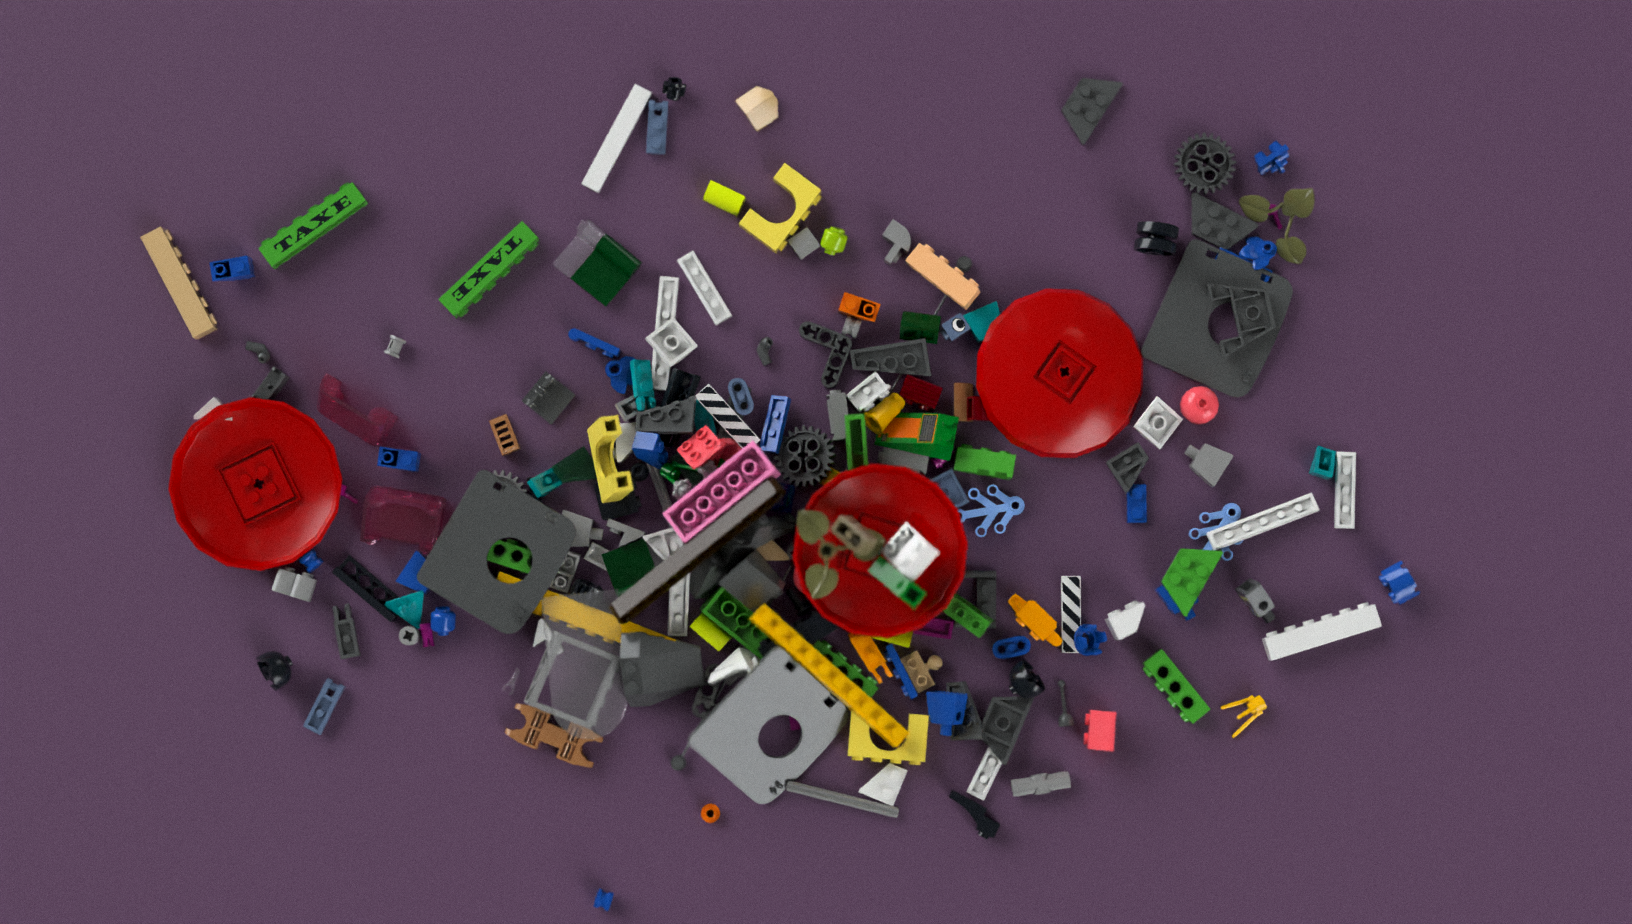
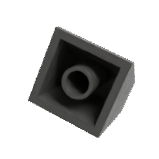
M756 549L718 582L753 613L762 604L768 606L770 604L768 600L772 597L774 599L778 598L784 592L782 588L786 585Z

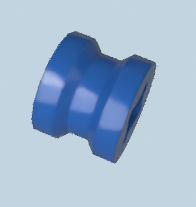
M314 549L299 560L301 564L306 566L308 573L313 572L324 562L322 558L317 557V552Z
M599 888L593 907H602L605 911H609L614 893H606L603 889Z

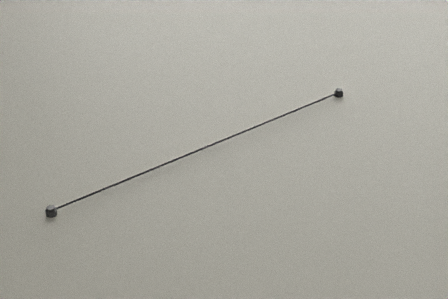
M966 256L960 257L956 263V267L962 272L969 271L972 266L971 259ZM945 294V296L943 297L942 301L940 302V304H939L938 308L936 309L934 315H937V313L939 312L940 308L942 307L944 301H945L946 298H947V295H946V294ZM900 373L899 376H898V378L896 379L894 385L892 386V388H891V390H890L889 395H890V394L893 392V390L895 389L897 383L899 382L901 376L903 375L902 373ZM868 428V430H867V432H866V437L868 436V434H869V432H870V429H869V428ZM792 561L784 577L782 578L783 581H785L787 575L793 567L794 561ZM773 597L770 599V604L768 605V607H770L771 603L773 602ZM726 680L723 681L721 687L715 695L713 703H715L724 685L726 684ZM689 743L682 755H676L671 759V767L674 770L680 771L685 768L686 759L684 755L690 747Z

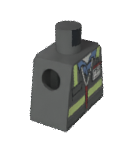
M1249 578L1235 589L1253 615L1259 618L1262 617L1265 623H1269L1275 618L1271 611L1275 605L1260 582Z

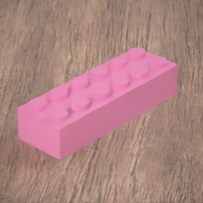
M751 441L662 514L683 542L687 543L766 478L771 476L778 478L781 474L760 446Z

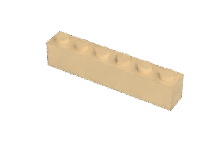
M160 226L141 236V240L192 337L198 340L217 330L215 324L218 322L214 314H210L207 310L208 302L204 296H200L198 292L200 290L199 285L189 275L191 273L190 268L186 263L183 264L180 258L182 257L180 249L177 246L174 247L171 241L174 239L171 232Z

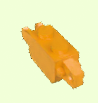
M1016 593L1009 598L1007 602L1015 612L1014 615L1017 617L1015 621L1023 628L1025 626L1031 630L1029 634L1036 641L1039 639L1041 641L1046 640L1053 647L1061 645L1062 639L1054 631L1057 628V622L1034 600L1025 601Z
M848 634L849 640L879 684L883 681L875 670L877 667L882 665L885 674L889 678L893 676L885 663L886 660L871 636Z

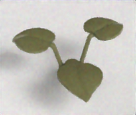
M1313 188L1291 189L1287 191L1284 195V203L1280 202L1279 205L1272 209H1269L1270 202L1262 196L1246 195L1239 199L1240 206L1245 215L1252 221L1263 222L1268 218V213H1273L1279 208H1282L1284 215L1290 216L1284 235L1285 238H1279L1276 241L1277 252L1284 260L1290 263H1302L1307 252L1306 246L1301 239L1289 237L1288 235L1295 215L1305 218L1312 213L1315 203Z
M799 510L797 527L801 538L809 544L816 543L819 538L821 540L819 554L824 558L825 567L822 564H815L806 572V584L811 597L818 599L832 592L838 583V573L835 569L828 568V558H833L838 550L849 549L847 545L836 547L833 543H825L822 535L829 531V520L823 513ZM867 529L878 539V542L868 555H857L853 551L857 559L861 561L872 560L884 546L885 539L874 530Z

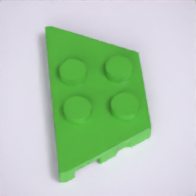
M1181 548L1161 580L1162 585L1168 591L1173 602L1176 603L1184 617H1187L1221 558L1222 551Z

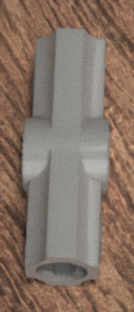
M1068 771L1052 774L1040 773L1031 775V777L1011 780L1013 797L1027 794L1038 795L1050 793L1053 790L1071 788Z

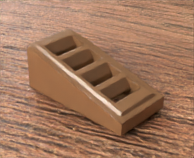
M507 414L489 421L502 456L521 450ZM505 420L506 424L496 428L495 424ZM508 427L509 431L498 434V431ZM507 435H511V438L507 440L501 441L500 439ZM513 441L514 445L504 448L503 445Z

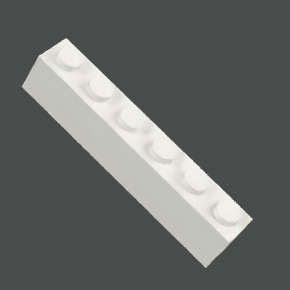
M1361 603L1357 605L1358 609L1351 610L1349 607L1339 610V615L1332 616V613L1320 616L1321 620L1314 622V619L1302 622L1303 626L1297 628L1295 625L1285 627V631L1277 633V630L1266 633V637L1262 638L1268 660H1276L1381 627L1382 624L1375 604Z

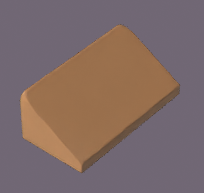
M954 383V416L959 417L958 422H973L967 421V397L973 396L972 383Z

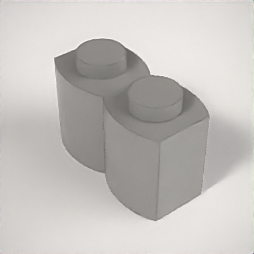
M284 566V569L278 568L272 591L310 602L317 580L313 579L314 575L306 572L299 575L295 573L296 569Z

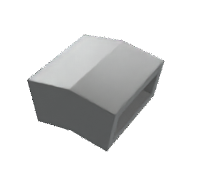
M808 227L788 240L789 245L800 260L820 247V244Z

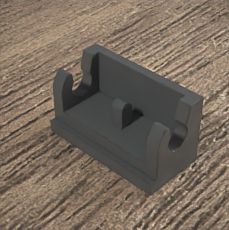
M273 366L251 397L274 400L290 377Z

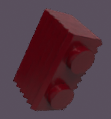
M907 374L899 395L904 399L905 404L912 405V403L920 405L919 409L930 412V409L935 410L943 388Z

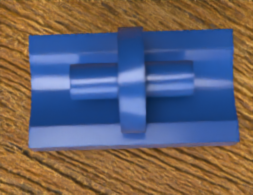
M1275 141L1269 146V151L1272 154L1266 156L1263 151H1260L1254 156L1258 172L1261 176L1269 170L1272 174L1276 171L1280 174L1285 172L1283 166L1288 163L1286 159L1289 157V148L1286 144L1282 146Z

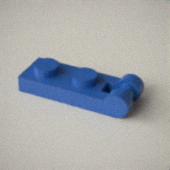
M573 328L568 333L572 341H583L586 343L585 347L594 351L598 348L603 351V355L609 358H613V356L619 357L621 350L578 329Z

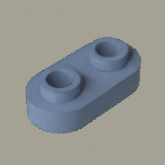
M741 378L732 379L728 384V391L735 410L740 415H749L754 409V403L747 384ZM735 385L741 386L739 392L734 390ZM747 403L748 408L745 410L742 409L741 404Z

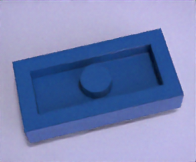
M1133 484L1126 494L1127 523H1147L1146 484Z

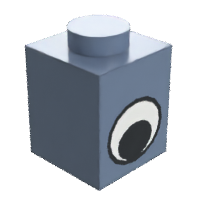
M960 312L940 326L942 329L940 333L945 341L949 340L951 343L970 331L971 328Z

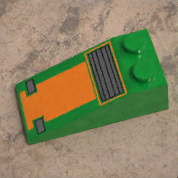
M899 413L887 425L882 434L876 435L874 445L950 461L959 417L941 413Z

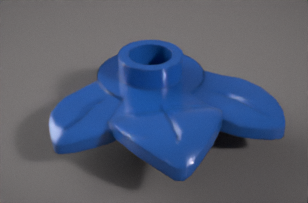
M1252 236L1246 238L1247 245L1239 253V256L1243 258L1253 259V269L1259 270L1269 264L1270 259L1276 255L1277 247L1271 241H1264L1260 237Z
M625 356L619 361L611 360L605 367L607 376L611 378L612 388L621 394H625L627 385H632L630 361L635 358L631 356ZM612 367H617L619 369L618 372L613 373L611 371Z

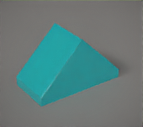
M1317 446L1309 474L1326 480L1331 479L1334 473L1336 451Z

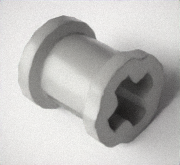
M390 335L391 340L384 353L399 359L402 346L407 341Z

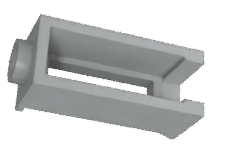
M832 390L830 394L826 395V398H829L827 406L831 435H834L832 442L846 440L844 415L848 414L846 393H841V390Z
M884 447L883 452L879 451L877 463L908 467L918 474L921 472L923 475H926L929 456Z

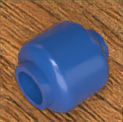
M439 606L431 612V630L437 632V635L446 636L455 629L456 615L450 607Z

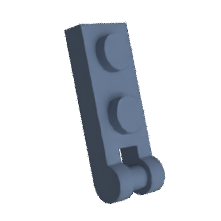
M649 100L646 154H666L668 101L659 103L655 102V100ZM655 110H662V115H655Z
M327 678L303 727L321 735L346 686L338 685L332 679ZM329 689L335 692L333 697L327 694Z

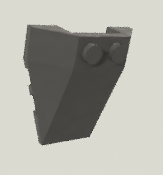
M645 632L622 633L620 663L624 694L630 707L651 706L703 685L705 681L700 646L664 639L665 637L648 635Z

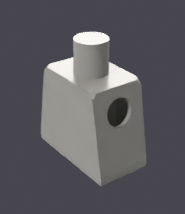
M1190 444L1184 452L1186 456L1193 459L1189 468L1210 487L1216 485L1234 456L1208 444H1203L1200 449Z
M563 510L562 515L572 521L576 528V536L571 547H590L591 539L602 541L604 529L593 528V519Z

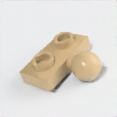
M916 650L900 659L918 693L936 684L929 670H939L942 667L941 657L932 655L928 658L927 663H924L919 651Z

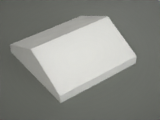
M674 317L645 338L669 367L679 363L698 347Z
M1156 396L1133 427L1141 436L1158 449H1161L1183 418Z

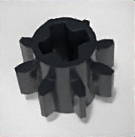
M670 77L668 81H664L662 93L666 94L667 99L677 101L680 99V96L684 97L686 84H682V79Z

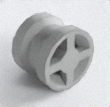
M847 316L841 334H850L856 339L862 320H853L852 317Z
M407 626L399 632V640L404 645H415L420 639V632L415 627Z

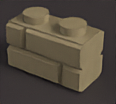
M849 515L839 516L831 528V531L857 555H868L878 542V539L857 522L854 517Z

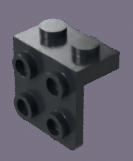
M635 477L631 478L633 489H636L637 484ZM598 483L594 485L601 518L604 521L640 512L639 507H642L640 496H636L635 490H632L621 501L602 503Z

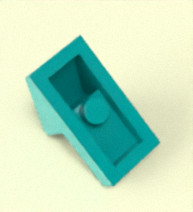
M555 465L531 478L527 483L536 497L539 498L546 496L565 483L566 480Z

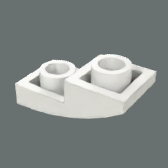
M572 551L568 552L550 585L551 588L568 593L581 554Z

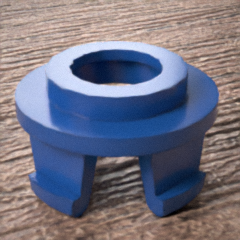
M1083 624L1075 632L1074 645L1081 655L1090 656L1102 653V650L1098 648L1100 643L1107 641L1106 632L1098 631L1095 624ZM1083 633H1086L1089 637L1088 644L1087 639L1085 637H1082Z

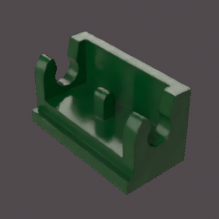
M903 311L899 339L911 341L926 338V343L937 344L941 316Z

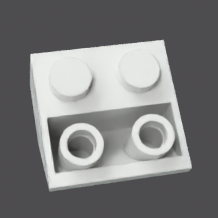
M907 522L881 550L913 582L940 553Z
M1132 601L1125 605V610L1120 611V609H1117L1107 614L1109 618L1105 619V622L1114 640H1121L1137 632L1145 607L1144 602Z

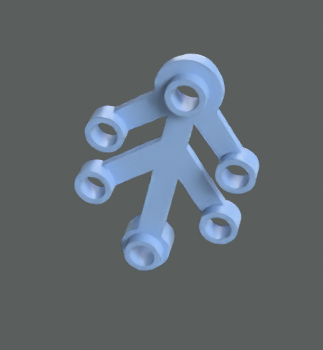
M992 484L987 488L988 495L996 496L1005 504L996 505L981 495L977 488H971L968 491V497L978 501L985 507L968 511L958 509V511L962 514V523L968 518L987 515L982 524L975 529V534L978 537H984L997 514L1006 511L1001 521L994 526L996 533H1004L1006 525L1012 516L1023 512L1025 507L1024 501L1018 496L1008 497L996 485ZM990 487L996 488L995 494L989 492ZM975 490L977 497H971L970 492ZM1013 502L1018 503V509L1012 508ZM999 524L1003 526V531L1001 532L996 529ZM979 528L984 529L985 533L983 535L978 534L977 530Z
M1228 503L1223 507L1222 511L1201 513L1199 520L1203 524L1209 523L1214 519H1223L1217 526L1202 529L1192 528L1189 531V537L1196 540L1201 536H1206V533L1236 522L1241 516L1240 507L1235 503ZM1230 509L1235 511L1234 516L1229 515L1228 511ZM1203 514L1208 515L1207 521L1202 520ZM1193 530L1198 532L1196 538L1191 535ZM1209 540L1202 550H1212ZM1229 546L1221 549L1223 552L1221 558L1224 561H1229L1233 558V552L1229 549ZM1226 551L1230 553L1228 559L1224 557V552Z

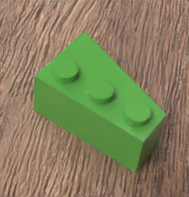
M962 444L961 447L956 449L953 471L1010 480L1013 477L1016 455H1012L1011 452L1007 451L992 452V449L983 447L980 450L973 449L971 445Z

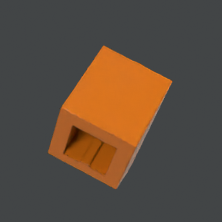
M844 292L838 313L855 319L875 322L881 304Z

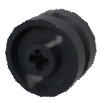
M1151 221L1137 223L1136 233L1141 237L1135 240V251L1155 256H1175L1177 245L1171 240L1178 238L1179 227Z

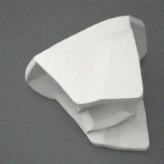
M738 647L711 673L708 682L713 685L725 679L730 686L737 678L746 676L761 660L750 650Z

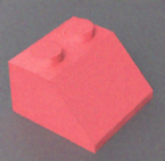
M1089 710V714H1085V725H1088L1087 733H1084L1083 744H1086L1087 749L1114 751L1116 712Z

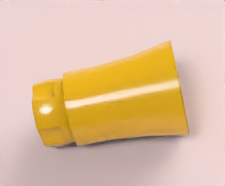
M891 393L875 407L864 413L865 425L872 432L882 434L887 425L904 408V399L898 393Z

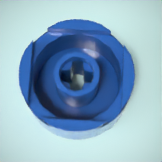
M1401 560L1380 571L1381 576L1378 577L1384 587L1388 586L1391 591L1388 595L1393 604L1398 603L1399 605L1420 594V591L1415 592L1414 590L1417 585L1408 569L1400 566L1403 564Z

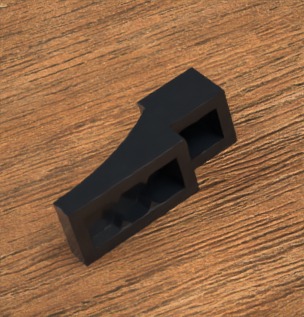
M951 790L948 797L955 800L970 813L977 824L975 829L979 831L978 835L987 840L989 837L994 839L1000 824L984 816L987 808Z

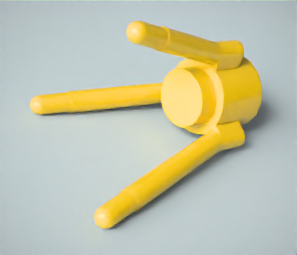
M1251 695L1248 698L1220 707L1223 710L1249 702L1246 704L1248 709L1238 715L1237 719H1241L1249 713L1254 714L1232 734V738L1240 734L1253 720L1263 714L1262 711L1267 708L1260 695L1255 698Z

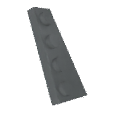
M926 338L850 350L852 368L856 370L932 376Z

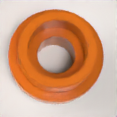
M706 804L701 810V817L707 823L716 822L720 817V810L715 804ZM713 810L714 816H707V811Z

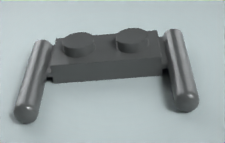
M965 570L964 578H977L976 607L993 619L988 628L995 629L996 571ZM954 621L953 626L955 628H965L957 621Z

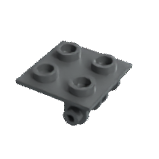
M545 371L523 398L522 402L552 425L574 398L575 394Z

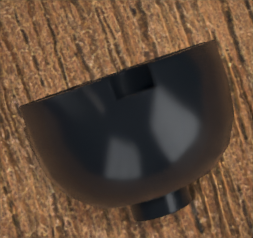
M270 651L256 658L259 660L257 664L266 681H272L273 684L270 686L275 691L285 686L291 679L292 670L290 667L293 666V663L288 656L284 657L280 652Z
M1024 659L1012 667L1009 673V681L1011 683L1009 688L1014 695L1018 694L1022 698L1029 699L1044 692L1045 686L1040 676H1036L1032 671L1034 668Z

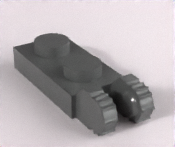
M349 603L344 605L347 618L344 620H340L338 606H333L334 627L341 660L361 656L354 618H352Z

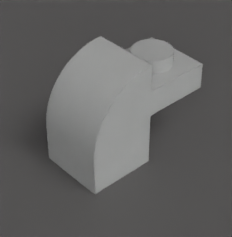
M893 219L882 234V238L893 245L884 259V262L888 265H891L892 262L897 263L902 255L900 250L907 254L911 245V237L908 230Z

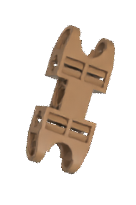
M516 703L514 708L520 710L521 714L525 716L526 724L522 729L513 730L506 728L504 732L506 735L536 750L542 741L559 748L556 758L573 765L592 768L594 762L587 760V757L582 752V746L588 741L602 743L604 738L592 729L590 730L573 722H570L568 729L562 728L549 722L552 714L530 705Z

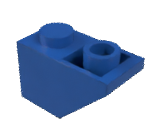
M249 256L209 262L213 282L237 281L255 277L252 258Z
M636 432L632 445L636 458L661 470L664 463L668 461V452L659 434Z
M380 447L377 466L419 472L421 453Z

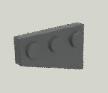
M696 396L688 397L689 399L680 402H671L672 404L663 407L658 406L638 412L635 432L693 434Z
M966 681L946 683V691L968 693L963 723L952 725L951 741L986 739L984 728Z

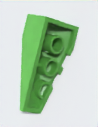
M720 586L699 608L700 611L758 658L762 659L757 648L760 646L759 642L768 637L748 620L753 612Z

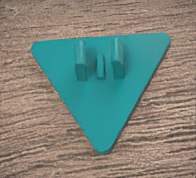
M418 591L387 601L385 606L418 629L422 619L424 592Z

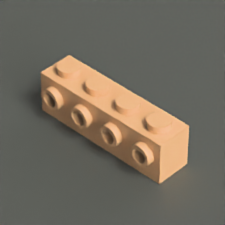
M919 243L905 260L907 265L967 310L981 293L978 288L979 284L971 278L967 280L963 277L964 273L959 268L955 267L953 269L948 265L950 262L943 256H936L934 254L935 250L929 245L925 244L923 246Z

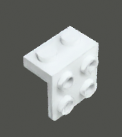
M875 371L846 394V397L859 413L867 412L874 407L876 400L882 401L889 395L891 386L889 384L886 385Z

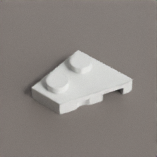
M673 527L643 536V539L663 561L684 545L683 540Z
M889 763L861 787L858 792L893 806L908 770Z

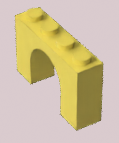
M786 163L782 165L773 177V181L793 196L796 202V209L792 217L783 223H771L750 208L739 222V227L774 253L785 248L788 243L786 239L789 235L793 236L799 229L798 223L801 219L803 221L806 220L810 214V207L812 205L816 206L822 198L820 196L821 189Z
M618 415L600 417L587 429L601 501L602 503L621 501L634 489L630 471L618 472L613 458L614 442L622 434Z
M851 711L848 756H851V760L863 761V757L871 758L872 762H882V759H890V763L901 764V761L905 760L909 761L910 765H921V762H925L929 715L909 714L907 729L909 734L904 743L894 750H882L872 743L869 735V726Z

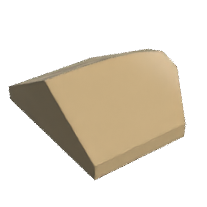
M756 86L735 100L757 132L778 118V100L771 90Z

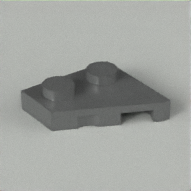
M1138 442L1106 462V465L1125 494L1131 489L1149 457Z

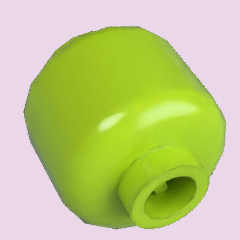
M835 226L824 230L820 245L825 249V253L835 256L836 253L844 251L848 239L845 230Z

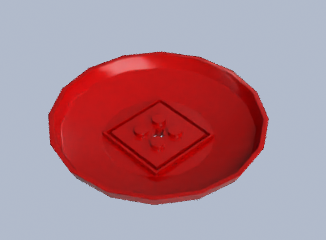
M1046 288L1016 299L991 322L977 353L976 388L988 419L1011 444L1040 457L1076 458L1105 447L1130 423L1143 393V357L1132 328L1109 303L1081 290ZM1060 368H1061V369L1068 368L1067 373H1068L1069 375H1068V376L1065 375V376L1062 377V376H1061V373H1062V372L1060 371Z
M250 397L218 405L190 426L173 455L168 490L176 521L198 550L225 566L262 571L293 563L321 542L338 513L342 475L334 445L313 418L285 402ZM257 479L264 481L262 489L255 487Z
M872 463L841 472L812 495L805 510L821 512L828 518L829 531L822 536L825 543H833L836 547L846 545L831 531V528L841 515L852 516L866 529L879 533L885 539L883 548L906 522L931 543L940 553L914 581L927 593L915 609L868 571L880 555L895 566L882 552L872 560L861 561L854 556L851 548L838 550L833 558H828V568L837 571L838 583L828 595L813 599L806 584V572L815 564H822L825 567L824 558L819 554L821 540L819 538L814 544L805 542L801 538L796 524L793 561L803 593L823 618L852 634L890 638L921 629L949 606L964 579L968 542L959 511L937 483L908 467Z

